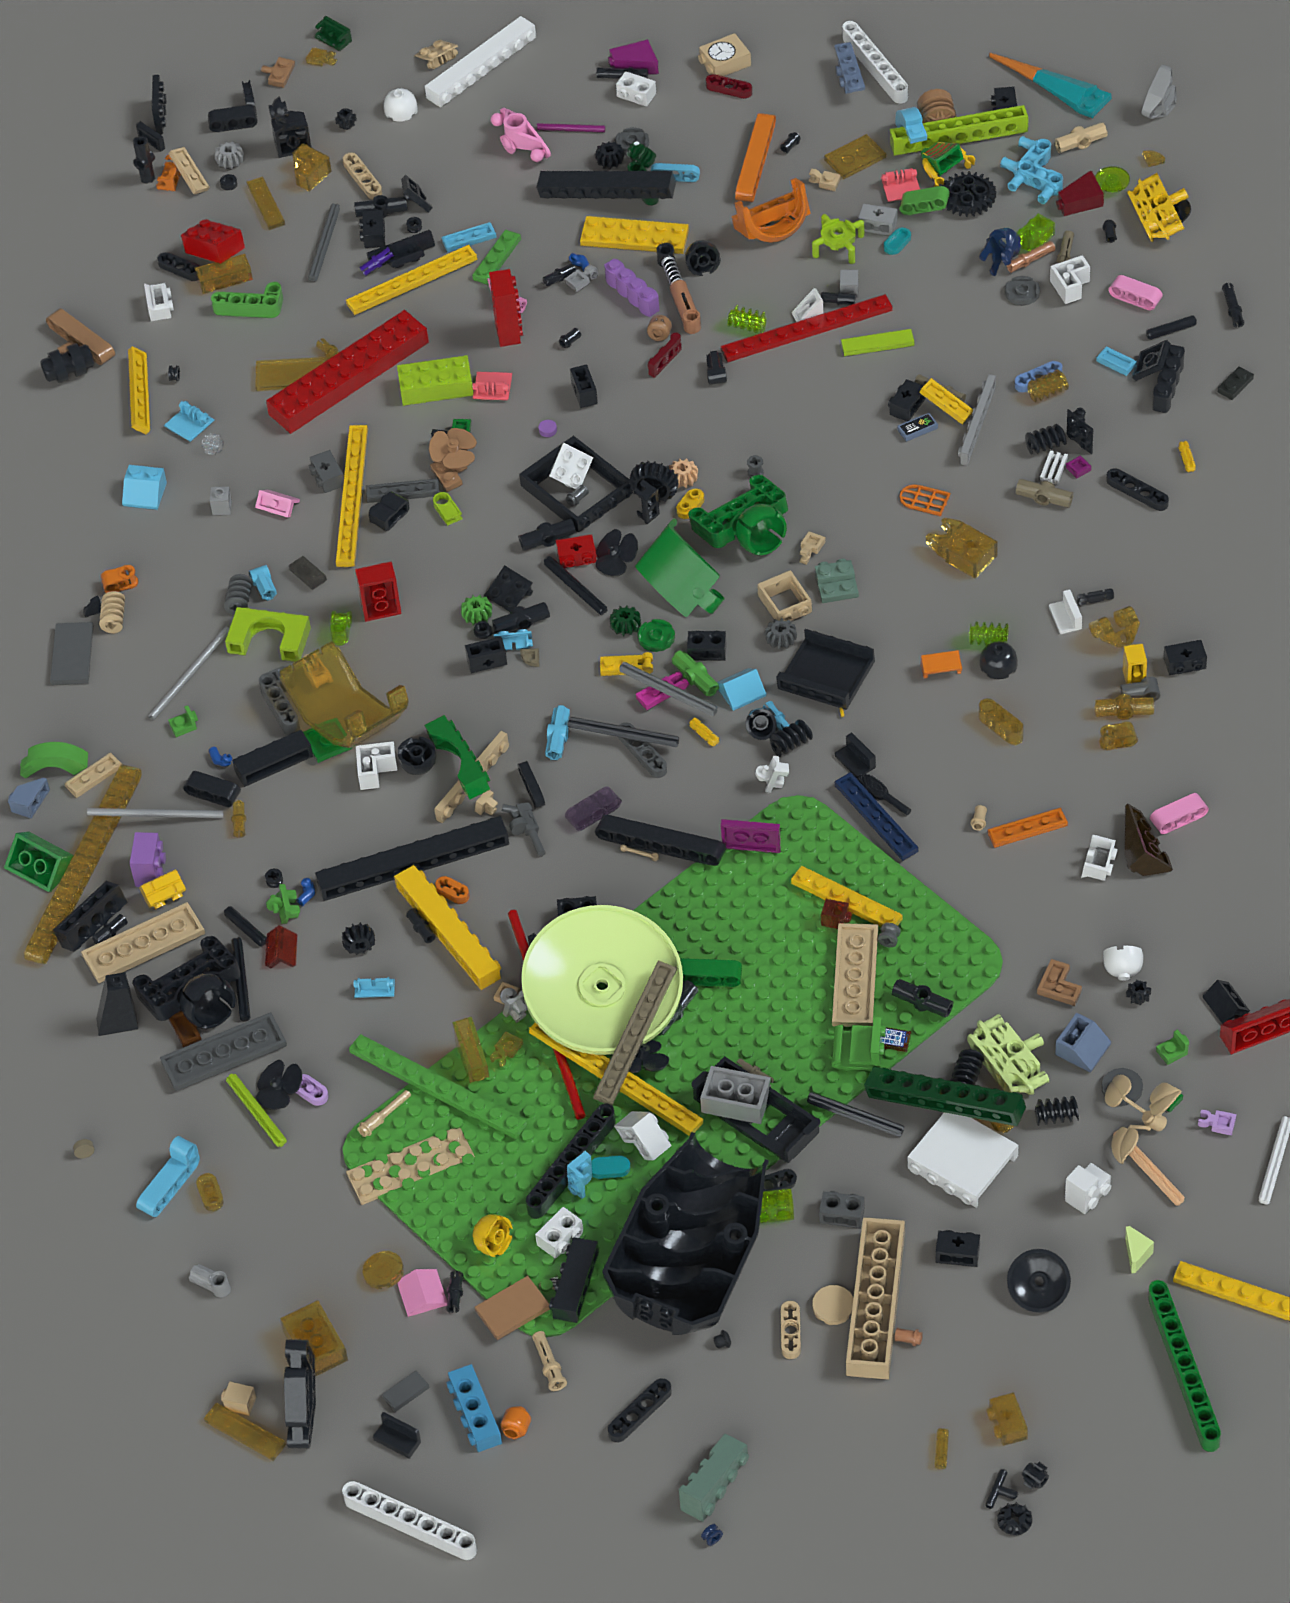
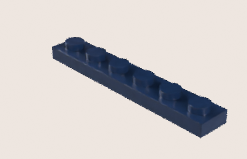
M851 772L835 781V787L902 861L918 852V846Z

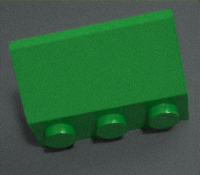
M19 832L15 834L4 868L47 892H52L68 874L74 855L31 832Z

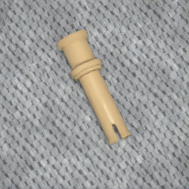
M538 1331L533 1334L532 1339L535 1342L544 1366L543 1374L549 1381V1389L551 1391H559L567 1385L566 1378L561 1374V1365L555 1361L545 1333Z

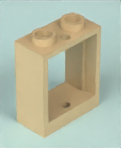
M791 570L757 584L758 597L773 619L780 621L783 618L784 621L790 620L791 622L812 612V601ZM791 589L800 603L779 611L770 597Z

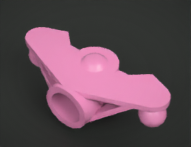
M501 108L500 113H494L491 116V123L494 126L504 124L505 135H502L500 140L508 153H515L516 148L532 150L530 157L534 162H540L543 157L549 158L551 156L549 148L528 122L525 115Z

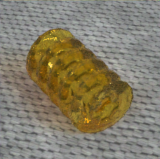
M1054 370L1053 373L1049 372L1047 375L1035 378L1034 381H1029L1027 388L1031 399L1036 403L1037 397L1042 401L1044 396L1049 398L1050 393L1056 395V389L1061 393L1063 391L1062 386L1065 390H1068L1069 385L1065 375L1060 370Z

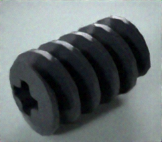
M1054 424L1053 427L1047 426L1046 429L1040 428L1039 431L1034 430L1032 433L1028 432L1025 436L1026 446L1031 455L1033 454V449L1038 454L1040 447L1043 451H1046V445L1053 449V443L1057 447H1060V441L1063 445L1067 444L1065 432L1058 424Z
M797 720L795 723H791L789 727L786 726L782 730L777 731L776 734H771L769 738L770 745L775 755L781 757V751L787 754L788 748L792 751L794 750V744L799 747L801 746L800 741L804 744L807 743V738L812 740L813 734L804 721Z
M972 1049L961 1051L950 1081L976 1085L975 1082L978 1080L984 1056Z
M1064 1096L1061 1103L1055 1097L1053 1104L1047 1098L1045 1105L1041 1099H1038L1037 1105H1035L1037 1126L1040 1125L1041 1119H1043L1045 1125H1048L1050 1118L1053 1124H1056L1057 1118H1060L1061 1122L1064 1123L1065 1117H1068L1069 1121L1072 1122L1073 1116H1076L1079 1121L1078 1105L1075 1097L1070 1096L1068 1102Z

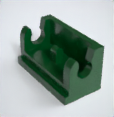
M324 16V19L315 26L316 29H320L315 34V38L338 51H341L352 42L350 29L328 16Z

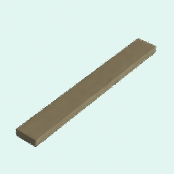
M658 960L593 1099L613 1106L677 971V967Z

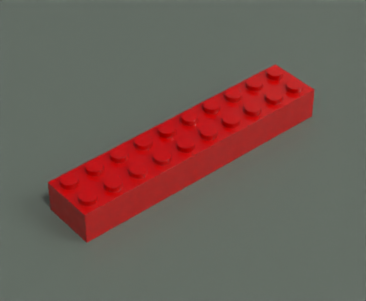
M403 310L267 399L269 416L292 434L428 344L427 328L406 310Z

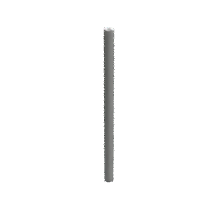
M225 626L151 711L148 715L151 720H155L225 639L229 632V627Z
M87 808V816L223 818V811Z

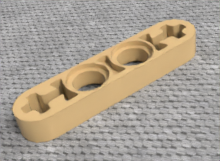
M355 153L345 154L343 156L344 167L367 197L373 200L375 196L382 195L381 185ZM356 170H363L360 173L355 172ZM364 180H371L368 183H363Z

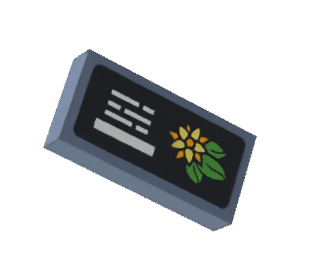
M930 413L897 426L898 432L906 442L938 429V423Z

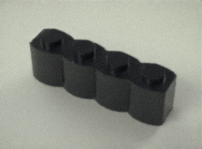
M1170 345L1163 369L1158 375L1157 385L1153 390V411L1167 413L1171 408V399L1175 395L1176 386L1180 380V373L1184 368L1185 349L1182 346Z

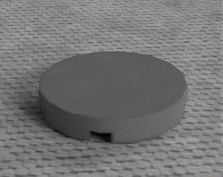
M631 127L623 129V132H619L615 138L616 143L621 144L625 155L633 142L649 146V136L640 128Z
M1028 276L1014 277L1005 286L1006 298L1015 305H1030L1040 295L1039 283L1033 281V278Z
M1117 1068L1105 1075L1102 1082L1104 1094L1116 1075H1125L1131 1081V1090L1125 1096L1133 1102H1136L1141 1097L1143 1091L1142 1079L1133 1070ZM1122 1100L1119 1105H1127V1102Z

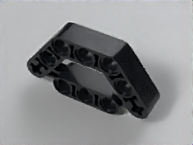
M286 1339L285 1358L289 1364V1367H285L284 1372L285 1425L288 1427L287 1447L310 1449L316 1408L315 1354L309 1340Z

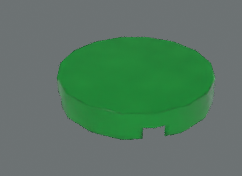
M653 619L652 622L643 623L639 628V644L648 651H664L674 643L675 631L669 622Z

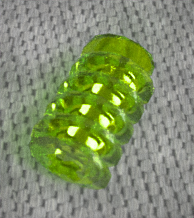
M736 305L734 310L732 309L729 313L727 325L729 327L733 325L734 328L740 326L742 330L746 328L747 331L753 330L755 333L759 331L763 333L767 318L764 311L759 316L758 310L752 314V309L750 308L746 313L745 307H742L741 311H739V307Z
M978 621L975 622L974 626L970 623L969 643L973 645L975 640L977 645H981L984 640L985 646L990 641L1008 643L1009 625L1006 623L1004 628H1002L1001 623H998L997 627L994 628L993 622L990 623L989 627L986 626L985 622H983L981 627H979Z

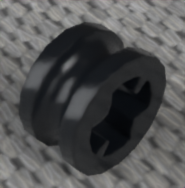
M411 217L407 220L408 232L418 233L422 230L420 218Z
M169 365V381H173V379L176 381L180 380L179 365H176V367Z
M276 868L268 870L265 873L266 884L270 888H278L279 884H283L282 872Z

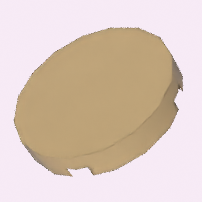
M829 1285L816 1292L813 1298V1312L816 1318L824 1321L825 1324L838 1325L844 1323L852 1314L853 1296L846 1288L838 1285Z

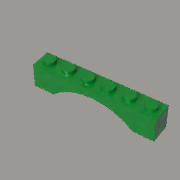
M443 715L425 724L428 736L436 749L446 750L461 759V766L457 776L469 800L489 791L488 782L490 778L487 772L483 771L479 760L476 761L477 759L473 751L470 750L467 742L463 740L453 721H448L446 716Z

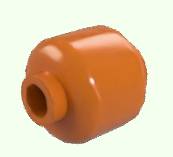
M521 1406L510 1407L506 1409L500 1423L501 1430L508 1438H521L525 1436L528 1430L531 1416Z

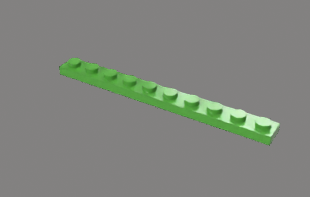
M362 1034L349 1047L351 1054L514 1139H517L527 1126V1120Z

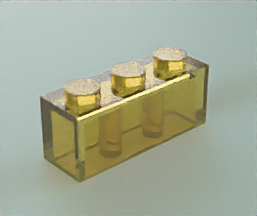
M245 254L231 257L221 264L214 262L195 268L197 281L203 294L253 280L251 267Z

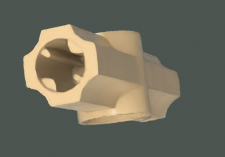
M1103 122L1085 129L1082 126H1078L1070 134L1054 139V144L1058 153L1075 147L1085 149L1092 141L1107 137L1108 132Z

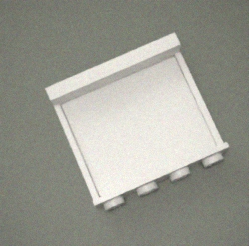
M944 1112L909 1154L908 1168L912 1173L926 1178L929 1183L943 1188L948 1194L957 1196L965 1204L977 1208L978 1198L1008 1161L1014 1162L1018 1157V1144L971 1117Z

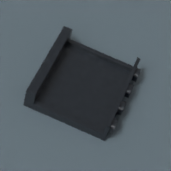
M805 629V639L784 673L779 671L776 676L778 689L847 710L875 663L874 649Z

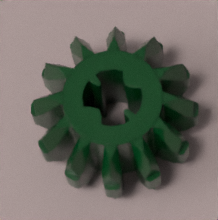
M633 142L626 153L628 158L632 161L641 162L645 168H650L656 158L654 151L639 142Z
M627 605L622 608L619 606L618 610L613 609L612 614H610V627L612 630H615L616 635L622 633L623 637L625 634L632 635V632H638V627H641V616L635 607L629 608Z

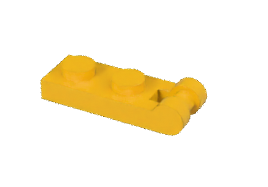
M645 652L642 655L600 657L601 676L626 675L620 672L619 668L623 662H627L650 674L653 672V664L651 663L653 661V654Z

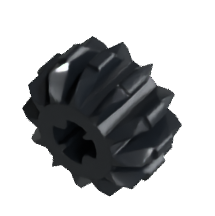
M610 141L608 143L602 142L601 146H597L595 159L598 166H603V169L609 167L611 170L612 167L617 168L618 165L622 164L624 151L621 144H617L616 141L610 143Z
M360 922L358 925H354L352 923V927H346L345 931L342 932L343 947L349 954L355 952L356 955L361 952L365 954L366 950H372V946L375 945L373 929L368 924L362 925Z

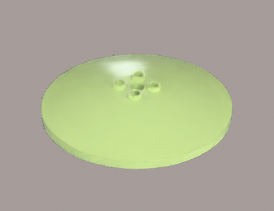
M611 905L581 907L552 920L532 941L522 967L524 1001L536 1024L549 1037L561 1045L582 1053L594 1055L614 1054L658 960L677 967V971L642 1044H646L655 1038L669 1024L678 1008L683 988V972L680 957L667 934L657 924L642 914ZM603 982L608 987L605 990H600L597 988V984Z

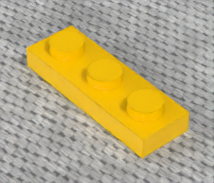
M932 378L919 392L962 425L973 413L971 407Z

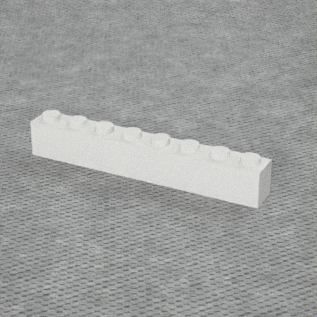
M522 16L514 20L425 85L426 98L441 108L515 52L536 38L535 25Z

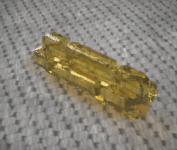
M939 1428L937 1430L936 1469H945L947 1467L949 1431L946 1428Z

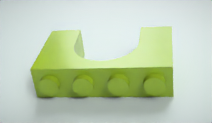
M236 608L225 640L228 653L246 655L250 641L256 633L266 629H275L284 634L279 648L281 659L300 662L311 629L309 616L250 608Z

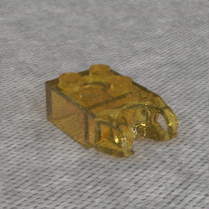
M943 518L941 520V527L947 534L928 533L926 535V543L938 556L944 558L946 563L976 578L997 557L998 541L962 521Z

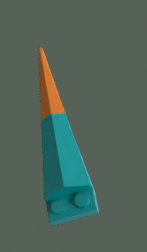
M989 53L990 58L1032 80L1066 103L1077 113L1093 118L1112 99L1111 93L1098 89L1097 85Z

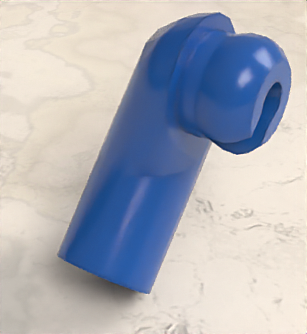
M572 253L569 256V261L574 266L581 267L583 272L590 265L587 258L583 255Z
M211 747L208 750L215 765L223 767L231 765L233 758L230 754H223L221 756L217 747Z
M304 878L301 881L303 894L296 899L301 906H304L315 895V885L310 878Z

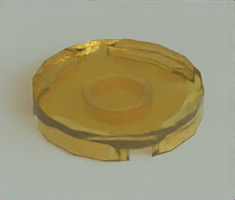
M381 1251L367 1259L363 1265L362 1273L370 1287L382 1289V1287L387 1286L389 1288L398 1283L402 1278L404 1265L402 1259L396 1253Z

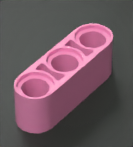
M1118 275L1109 287V293L1112 297L1146 310H1153L1163 296L1158 288L1124 275Z
M1193 793L1155 810L1151 814L1150 820L1161 834H1167L1204 817L1209 808L1197 793Z

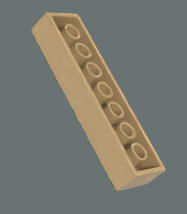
M863 1217L846 1358V1376L889 1380L905 1240V1221Z

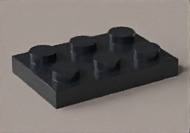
M153 75L152 115L155 130L162 135L163 127H166V118L164 116L167 115L166 105L164 104H167L166 94H163L164 82L160 81L159 75Z

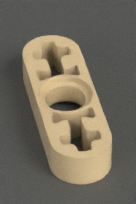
M786 1301L781 1306V1348L783 1356L787 1359H795L801 1353L800 1307L795 1301ZM788 1309H793V1319H789ZM788 1326H793L797 1330L795 1333L789 1334L785 1332V1329ZM789 1341H793V1351H789Z

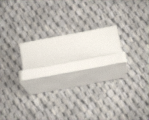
M1071 590L1063 591V601L1049 604V610L1060 634L1082 629V616Z

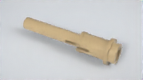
M405 1090L379 1113L375 1112L365 1122H361L358 1127L359 1133L363 1137L370 1136L372 1131L384 1122V1118L411 1097L410 1092Z

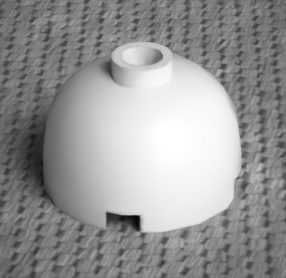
M398 88L386 95L384 99V113L386 117L389 116L393 118V121L400 122L411 119L412 115L417 113L416 98L409 90Z
M1117 946L1107 948L1103 951L1104 967L1112 976L1118 977V980H1129L1130 977L1140 972L1142 968V949L1135 946H1123L1121 950H1117Z

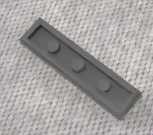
M436 478L366 485L367 503L380 502L382 496L390 491L405 499L434 497L435 494L440 492L439 480Z

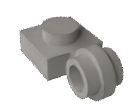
M588 265L583 273L578 269L566 277L565 282L574 291L578 292L590 283L589 279L593 280L598 276V269L593 265Z

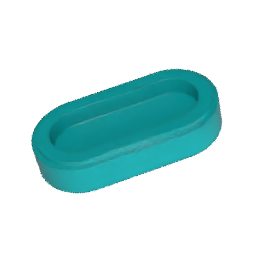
M907 228L896 229L884 242L885 253L889 255L898 254L910 242L911 231Z
M624 1156L597 1157L591 1160L592 1176L597 1179L624 1177L630 1172V1161Z

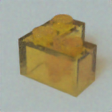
M304 143L292 153L296 184L309 192L332 172L329 156Z

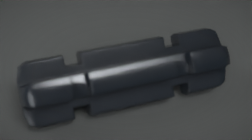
M1112 588L1105 589L1104 592L1099 590L1088 592L1087 595L1085 593L1077 595L1079 605H1085L1087 602L1089 604L1101 602L1104 599H1114Z

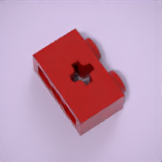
M592 534L556 540L559 564L564 568L596 563V549Z

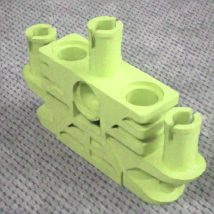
M997 1014L985 1022L979 1020L977 1028L973 1032L974 1034L967 1036L971 1049L980 1052L984 1056L983 1065L1004 1091L1025 1092L1028 1095H1033L1035 1089L1049 1083L1048 1075L1045 1074V1071L1040 1072V1063L1031 1053L1035 1048L1044 1045L1040 1034L1037 1033L1022 1041L1009 1023H1004L1001 1015Z

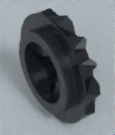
M1017 1502L1015 1504L1007 1503L1005 1507L1000 1508L997 1522L1003 1532L1009 1535H1021L1030 1529L1032 1514L1026 1505L1022 1506ZM1011 1513L1015 1514L1016 1517L1020 1516L1018 1524L1014 1519H1011Z

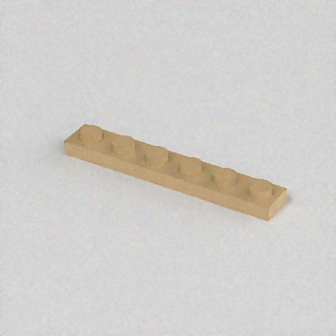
M500 731L477 758L476 761L479 760L483 771L487 772L491 766L496 764L501 754L507 751L509 747L507 733ZM459 780L434 808L436 820L441 823L453 814L454 809L464 801L466 793Z

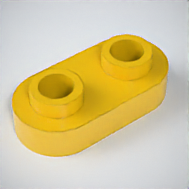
M691 489L685 494L676 507L678 517L689 519L688 512L693 508H700L703 505L705 499L702 490Z

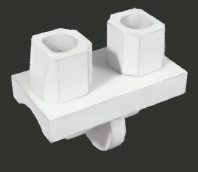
M773 756L769 767L767 765L757 767L755 771L756 777L759 781H766L767 783L765 792L771 793L773 787H783L784 776L787 777L789 774V764L779 762V756Z

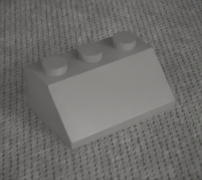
M711 1066L700 1098L701 1112L761 1124L766 1110L771 1077Z

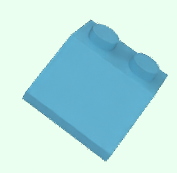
M129 465L124 477L122 505L158 510L167 484L164 468Z

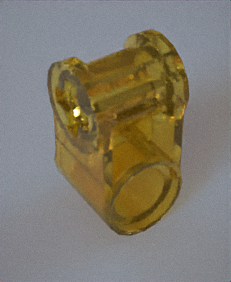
M1131 722L1104 725L1100 730L1102 737L1099 740V745L1104 750L1132 747L1138 742V737Z

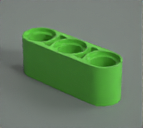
M943 186L905 192L902 196L900 212L905 215H913L945 209L950 192Z

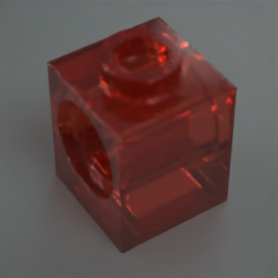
M831 899L825 900L821 912V926L838 929V923H850L852 912L849 911V903Z

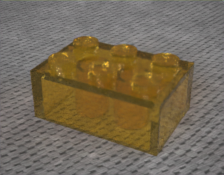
M318 1300L280 1318L282 1329L287 1339L309 1340L315 1354V1376L348 1361L346 1348Z

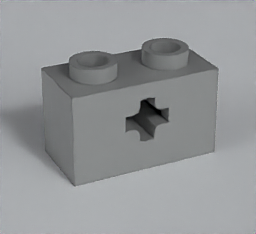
M863 204L858 220L864 221V232L890 236L898 222L897 209Z

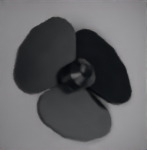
M614 529L607 533L600 541L596 550V554L599 557L595 563L596 568L609 576L624 574L627 569L625 562H632L638 551V541L634 534H626L620 543L622 536L620 530Z
M650 1040L646 1044H642L629 1072L639 1073L642 1065L644 1069L651 1072L663 1070L667 1067L669 1062L667 1055L662 1053L651 1054L661 1049V1043Z
M276 1060L268 1065L257 1083L259 1090L256 1096L257 1102L264 1108L272 1110L287 1107L290 1102L289 1095L296 1093L302 1082V1070L298 1064L289 1065L284 1074L285 1065L282 1060Z

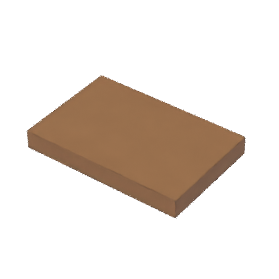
M529 1276L524 1277L475 1306V1311L497 1340L550 1310L548 1301Z

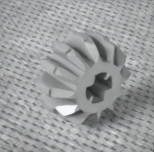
M233 141L231 143L226 142L216 148L215 161L219 167H224L225 169L231 167L233 169L234 166L239 167V163H243L244 153L239 143L234 144Z

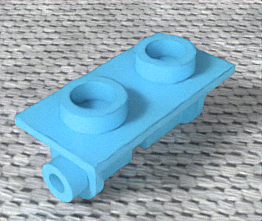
M526 629L517 630L515 633L500 631L498 634H494V638L502 637L506 651L512 650V643H516V650L529 649V647L533 646L532 639H529L532 638V632Z
M390 977L375 978V980L358 978L354 980L355 998L394 997L395 979H390Z

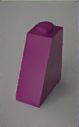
M648 39L609 49L608 63L610 67L648 69V74H659L658 60Z

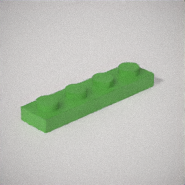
M505 229L473 273V280L488 285L489 272L500 270L520 242L521 234Z

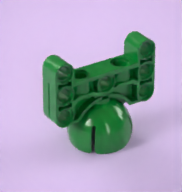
M755 475L750 478V491L709 513L699 507L693 508L688 512L691 529L714 548L724 547L727 543L733 541L736 536L744 550L754 555H767L776 550L782 543V540L769 529L775 531L782 538L785 537L787 531L786 521L783 516L788 511L785 492L763 475Z

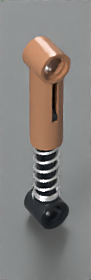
M670 243L659 244L656 248L657 262L666 272L670 284L669 289L682 319L684 331L688 334L698 333L701 329L700 313L696 310L686 282L681 279L675 262L674 247Z

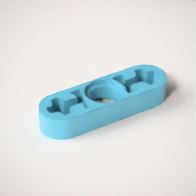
M655 163L650 171H677L679 174H674L676 181L696 182L700 176V169L695 165Z

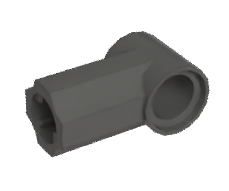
M1145 677L1141 682L1121 684L1120 688L1123 701L1144 699L1147 702H1154L1161 696L1155 677Z

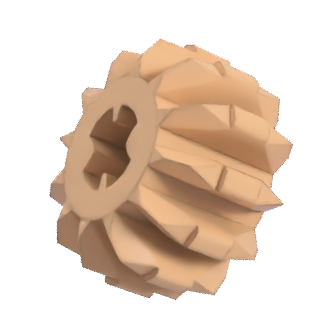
M679 458L678 462L673 461L672 465H669V469H673L674 474H677L678 489L681 486L687 488V485L693 486V483L697 481L698 468L695 466L694 461L689 462L687 458L685 460Z

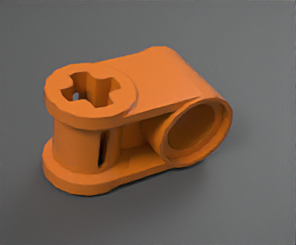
M124 565L112 570H106L101 574L102 584L106 593L133 589L138 585V578L135 576V568L132 565Z

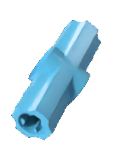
M558 705V707L553 709L551 724H548L545 755L550 760L562 758L564 743L568 740L570 709L562 705Z

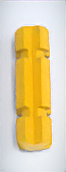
M1187 441L1180 442L1179 450L1183 463L1186 465L1185 469L1187 472H1194L1196 465L1193 461L1189 443Z
M695 717L690 720L689 726L694 731L696 730V733L705 741H708L707 743L713 747L719 743V737L701 723L698 718Z

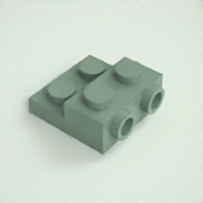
M839 559L835 563L829 564L828 562H820L815 566V578L822 603L859 597L851 560Z

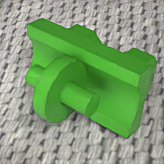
M279 884L280 891L276 895L270 896V899L266 902V907L274 913L279 912L281 924H287L289 918H298L300 908L299 905H290V903L296 902V890H286L285 884Z

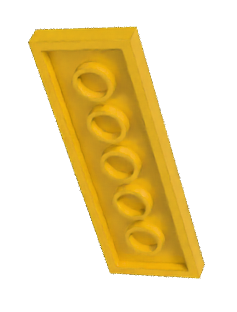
M586 216L580 245L657 252L656 248L659 244L670 243L674 247V253L684 254L689 224Z

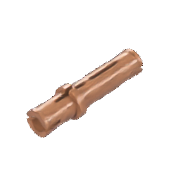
M1048 241L1025 254H1019L1016 259L1011 261L1010 265H1006L1007 269L1012 273L1019 268L1029 266V263L1055 251L1054 243Z

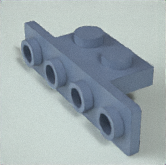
M851 42L836 44L835 51L838 57V66L835 68L837 76H840V87L844 88L845 94L865 90Z

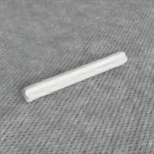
M1284 1116L1281 1119L1258 1201L1265 1205L1270 1203L1290 1134V1117Z

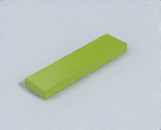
M911 329L841 339L844 356L915 346Z

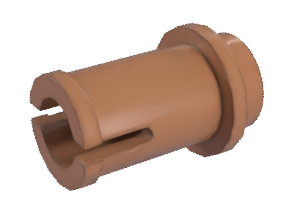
M896 1329L895 1341L912 1343L913 1346L921 1345L923 1333L919 1332L918 1329L915 1331Z

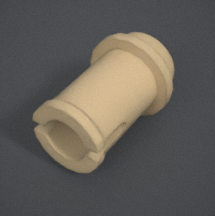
M982 805L975 807L974 817L971 820L972 828L977 831L982 830L986 826L985 816L987 808Z

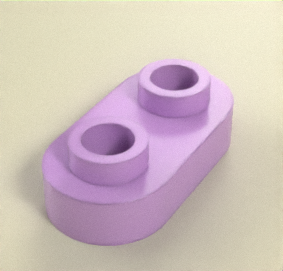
M302 1074V1082L296 1093L313 1105L320 1106L325 1104L329 1097L327 1088L309 1075Z

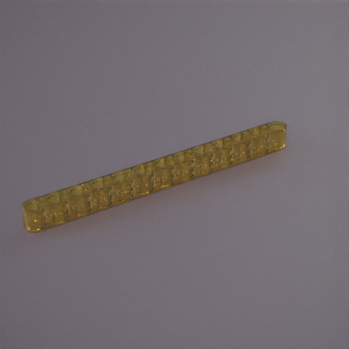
M123 764L120 765L98 808L126 809L140 782L141 769ZM122 816L93 817L26 947L25 960L40 964L47 963L58 942L53 929L74 911Z

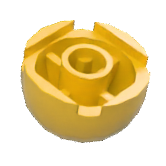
M489 1214L480 1218L473 1229V1242L476 1248L491 1257H495L497 1254L502 1255L512 1240V1236L509 1235L510 1229H513L511 1221L504 1216Z

